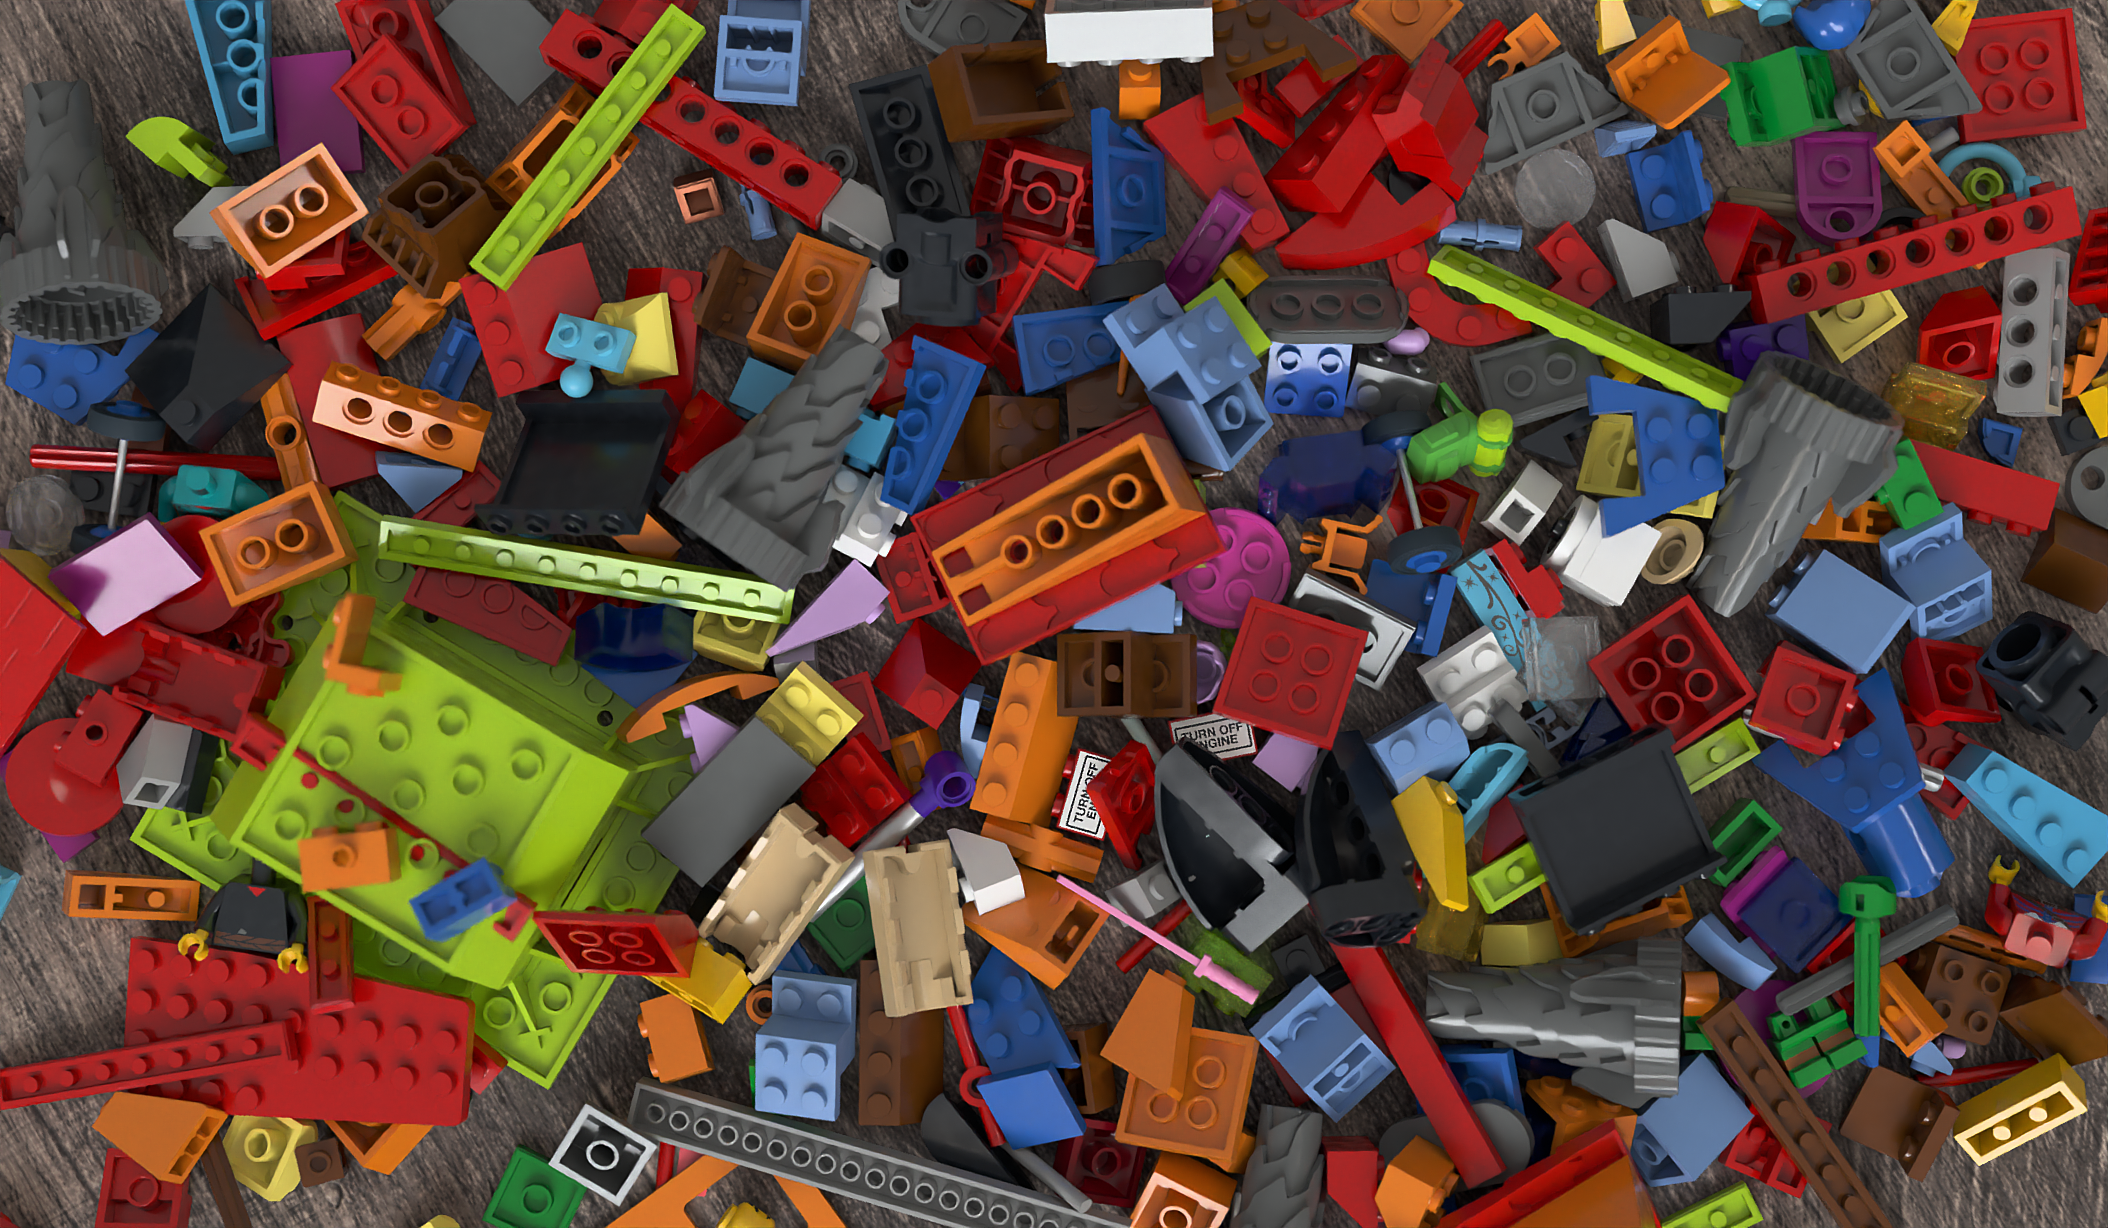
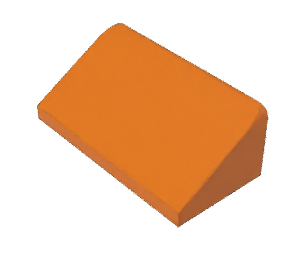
M931 726L890 739L893 748L890 751L899 778L912 795H915L922 788L919 781L925 777L924 767L928 759L934 754L943 751L937 731Z
M1891 962L1880 968V1024L1903 1053L1910 1057L1945 1031L1948 1025L1896 962Z

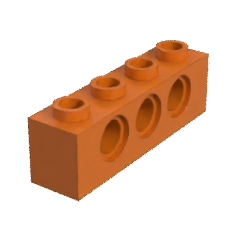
M332 361L322 380L312 421L473 472L481 453L493 412L483 410L473 403H462L443 397L433 390H422L403 384L393 377H381L363 371L353 364ZM358 398L365 399L369 403L362 402ZM398 411H403L407 413L409 416H405ZM439 424L446 425L450 429L443 428Z

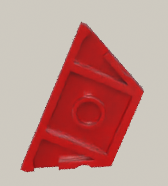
M1130 740L1087 784L1085 789L1123 866L1139 871L1143 859L1138 858L1135 851L1140 834L1150 835L1155 817L1154 785L1156 766L1146 744Z

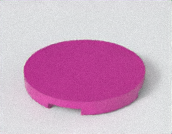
M1225 507L1209 512L1229 551L1207 561V568H1192L1170 579L1178 601H1182L1184 609L1197 620L1218 628L1235 629L1241 627L1251 596L1276 604L1282 601L1289 586L1291 562L1287 546L1280 532L1270 521L1247 509Z

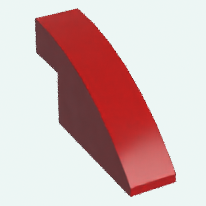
M1370 172L1365 176L1341 213L1319 212L1274 248L1279 263L1284 269L1329 270L1357 266L1397 254L1434 236L1457 220L1455 204L1432 181L1403 205H1400Z

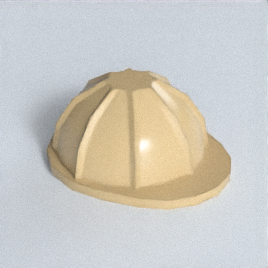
M1666 519L1653 527L1662 534L1640 572L1644 579L1653 584H1675L1691 572H1694L1704 546L1703 533L1699 526L1682 519Z

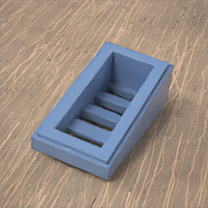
M1627 119L1605 123L1596 127L1594 133L1599 157L1602 156L1604 158L1638 151L1657 133L1656 125Z

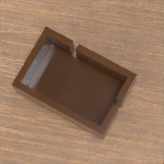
M1046 39L989 43L985 47L983 44L954 45L927 65L949 143L1049 134L1074 117L1065 81L1057 82L1038 97L1036 96L1035 92L1063 74L1061 66L1057 65V62L1047 63Z

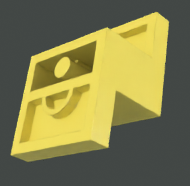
M1619 414L1598 415L1599 419L1592 423V431L1589 435L1576 490L1585 494L1611 498L1641 496L1632 416ZM1720 435L1722 461H1723V457H1724V435ZM1719 490L1667 513L1712 519Z

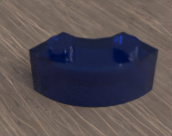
M604 602L576 617L574 660L589 666L621 672H651L684 665L693 661L694 618L665 603L648 608L633 609L617 607Z

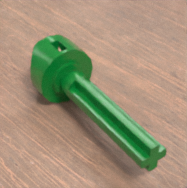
M1858 875L1851 882H1845L1838 889V911L1856 917L1854 921V1034H1860L1862 1037L1880 1036L1879 918L1897 912V890L1890 877Z

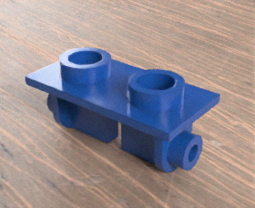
M452 317L419 389L433 390L443 397L459 401L482 352L473 325Z

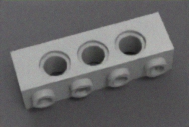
M2057 248L2029 249L2005 256V262L2001 264L2000 281L2003 285V301L1998 308L2002 312L2003 317L2001 340L1997 356L1999 378L1993 391L1997 413L2011 417L2062 416L2070 254ZM2036 284V295L2031 301L2027 302L2026 293L2032 285ZM2033 324L2035 328L2034 335L2030 341L2025 342L2024 333ZM2031 365L2033 370L2032 376L2026 383H2023L2022 373L2027 366Z

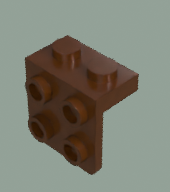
M723 245L720 252H715L710 259L707 268V275L710 277L705 290L700 291L692 306V313L695 314L694 322L714 336L752 350L746 336L778 271L748 261L733 248Z
M1927 942L1910 951L1907 955L1908 961L1906 962L1907 970L1905 974L1947 1023L1948 1028L1942 1033L1979 1045L1988 1044L2011 978L2010 969L1932 942Z

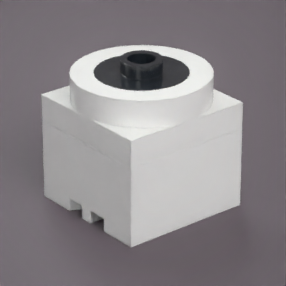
M1580 495L1572 503L1564 516H1559L1551 527L1548 534L1550 540L1542 554L1540 564L1545 569L1550 567L1557 574L1562 584L1603 607L1621 606L1662 533L1642 523L1610 538H1602L1599 503L1584 495Z

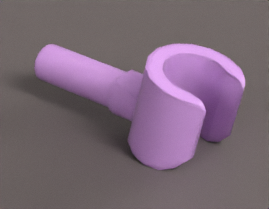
M1939 1035L1937 1037L1935 1045L1946 1058L1957 1059L1965 1054L1966 1043L1964 1039L1946 1035Z

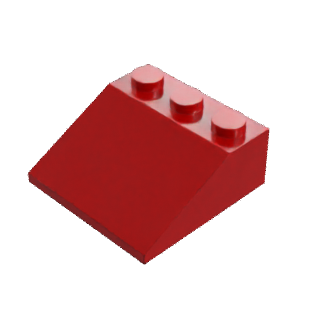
M583 242L533 256L506 292L480 273L458 279L498 398L560 379L563 370L574 365L575 362L552 356L545 351L559 313L594 321L599 307L603 304Z
M1689 594L1673 597L1642 618L1586 662L1631 731L1634 732L1654 721L1669 727L1676 741L1675 744L1670 746L1673 753H1676L1758 697Z
M590 906L586 907L585 910H539L533 912V921L571 972L690 978L699 931L689 915L681 911L666 910L663 913H647L641 909L627 908L624 912Z

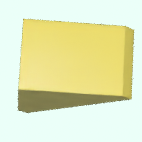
M1550 918L1478 924L1482 965H1533L1563 958L1554 931L1553 920Z

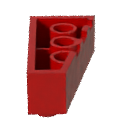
M1203 92L1143 122L1142 133L1164 154L1165 160L1174 170L1178 171L1192 187V191L1207 206L1218 190L1225 185L1257 209L1236 240L1250 256L1287 238L1290 229L1233 117L1209 126Z

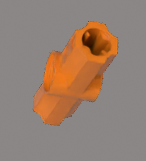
M468 270V272L464 274L463 277L470 276L473 274ZM447 282L441 299H424L408 283L395 295L391 303L392 307L362 337L387 362L391 361L418 334L428 332L443 319L447 312L446 307L462 293L459 282Z
M285 373L260 400L267 422L265 437L268 444L274 448L285 492H288L313 480L322 484L323 482L289 375ZM295 427L296 437L292 443L286 445L284 441L285 434L289 429Z
M987 814L980 836L1006 843L1012 857L1018 858L1017 861L1046 872L1054 870L1093 883L1104 853L1103 849L1079 840L1067 838L1064 836V833L1058 830L1038 826L1033 823L1026 824L991 814Z

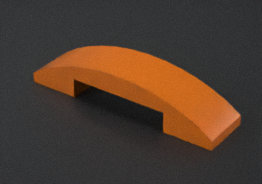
M1907 120L1901 121L1873 147L1882 167L1914 209H1917L1926 216L1937 214L1938 220L1951 217L1952 208L1970 204L1928 155L1932 151L1931 148ZM1990 219L1987 220L1984 226V232L1988 239L1991 238L1994 232V225ZM1949 230L1945 236V243L1952 249L1955 244V235ZM1987 262L1973 265L1972 267L1980 270Z
M722 671L692 677L669 686L646 700L623 721L616 730V734L619 740L631 743L667 729L662 715L664 712L728 688L731 697L745 700L779 687L780 683L778 678L746 671Z

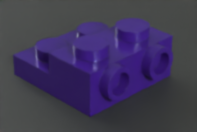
M1805 314L1770 324H1754L1753 319L1731 323L1720 333L1721 338L1716 340L1717 355L1719 360L1724 362L1725 373L1744 381V384L1762 352L1777 351L1809 360Z

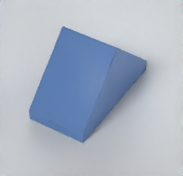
M376 451L375 453L378 472L415 513L419 512L462 478L463 470L461 468L417 454Z

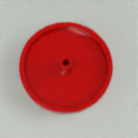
M185 515L174 518L162 525L204 572L201 581L151 609L160 621L177 631L201 634L222 630L239 619L250 604L248 602L237 607H231L199 533L200 530L223 521L218 517Z
M80 718L55 719L32 729L15 746L6 768V789L17 813L37 830L59 837H77L95 832L110 823L125 806V803L122 801L117 768H115L102 789L58 766L54 761L57 753L53 752V748L57 740L65 730L72 732Z

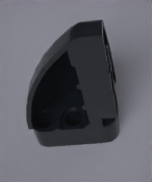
M1360 730L1337 732L1332 751L1323 748L1320 750L1301 787L1294 825L1295 852L1299 875L1323 938L1334 945L1346 948L1387 946L1407 936L1426 916L1428 911L1412 877L1415 867L1413 852Z
M1181 737L1163 754L1155 769V817L1161 847L1169 871L1195 916L1208 931L1212 932L1217 928V931L1243 957H1246L1308 903L1299 875L1295 852V818L1260 787L1219 756L1189 737ZM1192 875L1196 877L1193 881H1189L1188 877Z

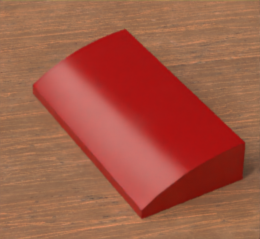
M341 0L335 3L357 60L385 32L392 33L470 127L477 124L438 24L434 20L435 17L428 0Z
M361 313L320 321L276 335L281 353L293 364L287 372L322 482L328 486L330 491H337L380 477L381 475L378 472L375 461L376 451L406 453L404 450L312 421L321 383L332 361L353 364L363 371L381 376L374 351L362 337L367 329ZM358 398L362 402L369 403L365 399Z

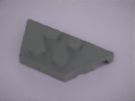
M1881 0L1867 18L1857 38L1845 51V57L1887 123L1974 114L1983 108V105L1915 0Z
M1567 51L1520 70L1488 85L1484 133L1489 138L1483 148L1482 173L1483 175L1492 174L1630 113L1629 108L1603 88L1604 85L1596 77L1582 69L1581 64Z

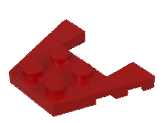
M1003 231L1002 240L1011 243L1018 252V267L1014 273L997 280L996 312L981 317L980 324L961 327L968 335L971 334L984 352L990 357L992 366H996L1007 381L1005 383L1009 388L1018 393L1023 389L1016 346L1005 338L1012 326V316L1019 314L1044 270L1074 290L1079 291L1082 290L1100 258L1093 254Z

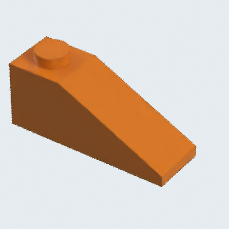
M1830 499L1816 526L1809 523L1801 538L1880 546L1879 538L1900 526L1893 522L1885 504L1880 505L1878 502L1866 501L1856 507L1847 518H1843L1834 513L1832 499Z
M66 870L62 911L68 917L197 922L201 882L192 879L118 872Z

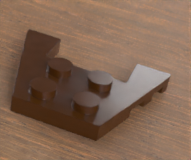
M1254 0L1214 15L1213 56L1205 57L1203 61L1199 62L1207 122L1211 126L1244 113L1243 100L1232 85V83L1305 56L1322 82H1326L1357 70V58L1354 53L1277 0Z

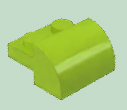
M170 117L149 118L137 124L125 136L155 164L182 179L191 173L198 180L212 188L231 187L235 183L224 173L229 167L210 151L216 143L177 119Z

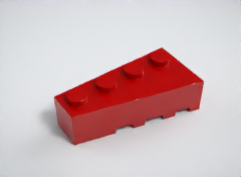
M1399 54L1372 55L1368 58L1358 72L1263 177L1270 191L1289 212L1341 213L1386 147V143L1371 113L1376 109L1379 99L1384 94L1392 93L1401 84L1406 71L1410 69Z

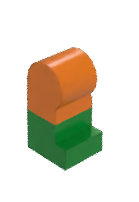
M1682 971L1680 1047L1685 1050H1714L1695 1021L1718 1004L1719 982L1715 971Z

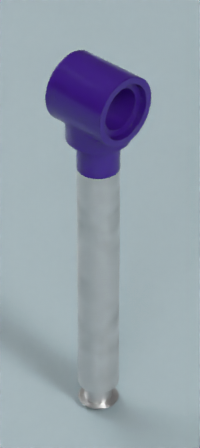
M945 750L934 754L928 759L924 767L925 777L919 781L922 788L852 852L856 857L810 922L813 923L865 875L862 852L895 847L938 806L942 809H945L947 806H960L973 796L976 788L975 780L959 754L954 751Z

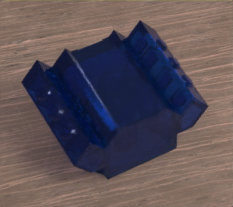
M1360 430L1282 441V444L1278 445L1279 457L1273 458L1259 476L1257 514L1266 518L1275 527H1277L1287 513L1302 525L1307 519L1345 514L1351 519L1362 503L1378 515L1392 496L1398 458L1380 444L1365 446L1364 434Z

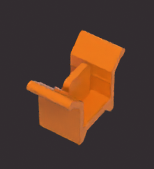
M1381 515L1372 517L1370 522L1363 527L1322 518L1318 520V527L1324 532L1323 536L1315 535L1312 531H1306L1302 533L1301 540L1319 543L1320 546L1300 543L1299 550L1308 555L1309 553L1319 554L1318 561L1309 564V568L1323 575L1329 574L1347 578L1356 592L1365 595L1368 590L1358 573L1329 567V563L1353 569L1362 568L1368 543L1363 538L1336 533L1338 529L1360 535L1365 533L1366 535L1382 523L1383 517Z

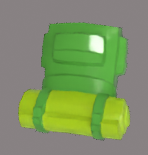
M1446 382L1438 384L1434 404L1445 420L1411 437L1406 453L1410 474L1420 485L1429 481L1435 483L1448 479L1456 473L1460 466L1464 467L1466 465L1469 466L1470 471L1476 476H1497L1505 468L1507 448L1513 441V420L1511 416L1504 410L1491 409L1485 411L1477 418L1461 403ZM1446 399L1452 405L1455 415L1450 411Z

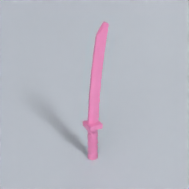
M1060 874L1058 875L1056 881L1195 965L1196 969L1193 974L1199 978L1202 975L1207 976V978L1218 983V985L1225 989L1227 988L1234 995H1238L1239 998L1246 1002L1248 1001L1249 1004L1252 1005L1260 991L1250 984H1246L1242 979L1235 977L1229 971H1225L1216 963L1214 964L1211 961L1212 956L1206 952L1202 959L1196 957Z

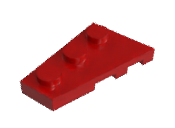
M917 322L881 350L885 358L889 360V364L882 383L867 406L871 411L875 412L905 400L907 387L904 386L907 369H912L915 351L911 347L914 335L987 366L985 370L992 368V360L960 326H936Z

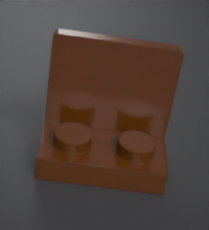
M1879 1063V1066L1869 1068L1838 1127V1131L1846 1138L1898 1160L1907 1176L1923 1183L1961 1111L1948 1093Z

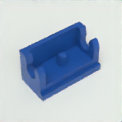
M484 857L408 900L426 938L444 943L516 902L518 898L514 890L506 886L500 878V875L503 874L502 869Z

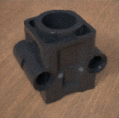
M922 207L915 214L912 212L897 213L896 241L888 243L882 248L878 261L879 267L887 277L895 280L899 279L898 313L914 315L915 322L936 326L977 325L981 323V317L995 313L997 309V280L1014 273L1019 262L1016 248L1011 243L1002 240L1003 212L980 211L970 216H962L953 213L947 208Z
M2026 611L1996 636L1990 648L1976 663V670L1994 689L1998 705L2010 712L2024 729L2037 735L2047 736L2075 752L2091 737L2097 723L2108 713V656L2099 650L2091 649L2077 631L2067 623L2035 611Z

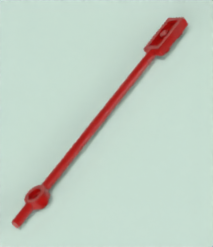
M868 671L829 683L864 715L846 735L847 742L859 733L864 732L880 754L883 751L893 749ZM908 835L895 846H904L906 854L908 853L907 846L911 845ZM963 1005L946 1007L966 1068L959 1081L960 1094L968 1104L978 1107L990 1146L1002 1145L1006 1143L1002 1130L981 1093L975 1091L971 1086L974 1079L992 1075L989 1066L981 1064Z

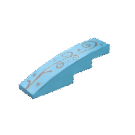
M1480 548L1449 568L1450 576L1458 578L1456 586L1479 627L1481 628L1486 625L1493 632L1507 661L1515 668L1530 697L1527 701L1531 708L1538 712L1569 692L1570 688L1552 656L1485 550Z

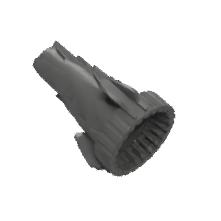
M83 79L73 82L50 80L38 84L30 82L23 89L26 134L23 167H19L17 171L20 207H14L13 211L16 237L10 233H4L0 239V322L4 328L21 338L41 343H54L56 345L98 344L124 339L127 336L141 333L160 319V314L163 310L161 296L168 291L169 283L163 266L140 231L127 230L123 195L116 194L113 167L105 162L101 123L94 124L90 86Z
M839 324L817 356L812 354L807 358L788 387L780 394H777L761 413L748 421L735 439L704 457L688 473L682 470L659 503V506L710 543L784 592L794 589L804 574L823 571L827 565L839 530L841 513L846 507L837 499L825 503L823 501L829 483L841 465L845 448L863 424L858 418L886 375L889 360L870 342Z
M1777 351L1762 352L1741 391L1734 393L1729 403L1725 424L1723 464L1733 471L1725 484V488L1722 489L1717 498L1716 504L1721 507L1708 532V545L1685 587L1695 591L1697 597L1713 608L1714 612L1726 617H1730L1746 607L1764 581L1768 582L1776 568L1783 566L1792 555L1808 524L1811 523L1816 526L1830 499H1832L1834 513L1840 517L1847 518L1856 507L1865 503L1895 474L1899 464L1894 448L1903 434L1902 427L1905 424L1901 414L1874 392L1835 371L1791 354Z
M1639 937V939L1618 942L1579 958H1558L1549 960L1548 963L1521 965L1514 968L1471 966L1469 972L1429 970L1425 1025L1430 1034L1437 1037L1493 1041V1048H1513L1531 1056L1556 1058L1562 1063L1580 1066L1572 1073L1573 1086L1582 1087L1593 1095L1630 1108H1640L1652 1097L1672 1098L1673 1095H1678L1682 939Z
M1261 1104L1254 1153L1248 1160L1241 1193L1235 1192L1229 1228H1322L1326 1202L1325 1188L1322 1182L1325 1155L1319 1154L1322 1139V1114L1281 1105Z

